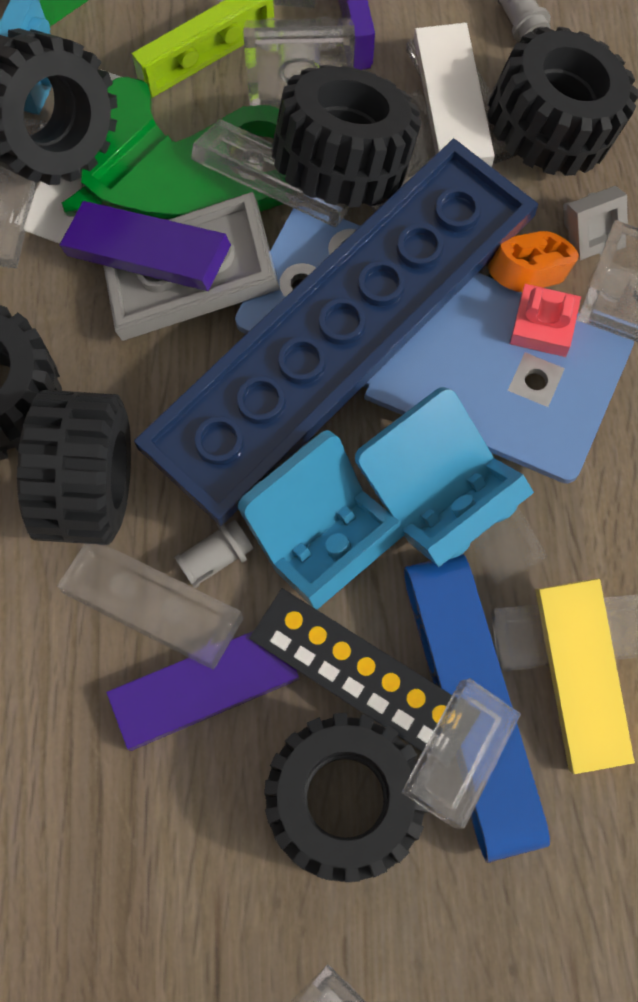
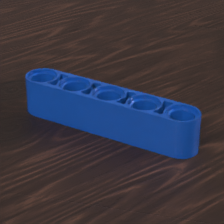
M461 554L456 558L449 559L440 567L436 566L432 561L404 567L406 589L432 682L479 712L453 754L478 845L485 861L490 863L549 847L550 836L545 814L466 556Z

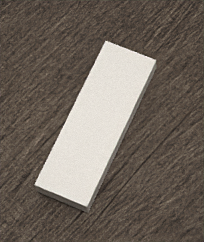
M467 23L415 28L414 43L435 153L437 154L455 138L492 167L494 151Z

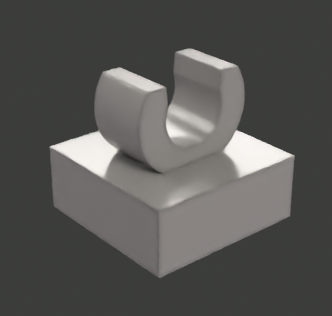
M617 186L597 193L593 192L588 194L587 197L563 204L564 226L568 229L569 242L576 248L579 260L628 242L627 194Z

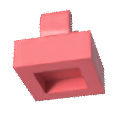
M525 284L510 344L566 357L572 342L581 296Z

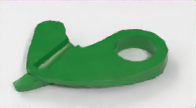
M126 76L112 80L113 84L107 88L108 93L116 95L118 108L111 109L110 117L117 120L115 132L108 130L105 139L111 145L106 154L101 152L96 154L95 159L98 164L91 171L82 168L81 183L83 187L63 201L62 206L64 213L71 217H75L82 202L87 201L156 218L173 219L253 192L261 212L288 202L300 194L302 189L292 187L285 181L286 175L278 172L262 178L247 176L237 171L229 162V155L232 150L245 139L257 136L274 139L279 108L272 105L242 106L209 127L175 142L170 139L169 135L165 136L155 123L152 115V99L148 84L143 80Z

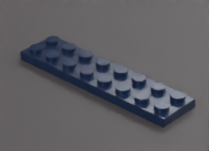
M453 138L134 440L137 449L221 527L238 510L239 501L247 492L292 457L493 258L501 243L513 238L535 216L538 203Z

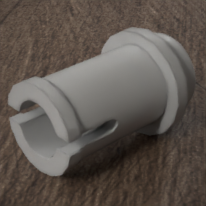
M497 0L513 25L512 35L517 42H520L522 36L528 32L536 33L538 28L549 27L551 29L549 24L551 15L546 8L539 7L536 0Z
M235 519L226 525L223 524L221 527L217 524L219 530L184 553L174 557L194 588L200 586V583L235 560L239 559L241 563L247 560L245 554L254 549Z

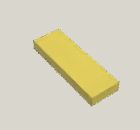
M590 579L535 589L569 771L573 774L635 763L600 579Z

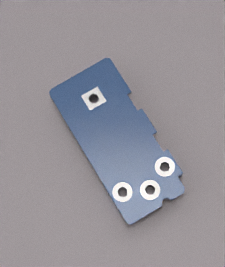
M308 204L295 206L270 250L280 290L242 302L235 316L238 330L247 334L293 290L291 286L296 280L305 279L353 234L360 225ZM477 273L363 386L368 388L364 399L403 415L437 388L446 387L457 394L491 453L561 483H571L576 480L583 467L633 348V337L628 332L578 313L571 346L566 357L511 345L510 340L522 292L510 290L502 286L495 279ZM529 374H539L545 379L546 386L541 390H533L526 385L525 377Z

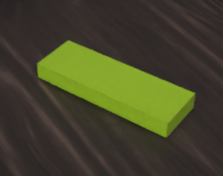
M224 0L134 51L132 57L137 79L143 80L148 84L151 98L171 88L274 28V0Z

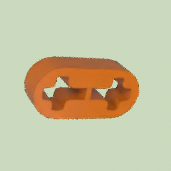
M538 231L514 236L501 243L493 258L489 261L488 270L498 283L513 291L522 292L525 284L545 288L564 282L577 262L579 254L576 248L560 235L549 231Z

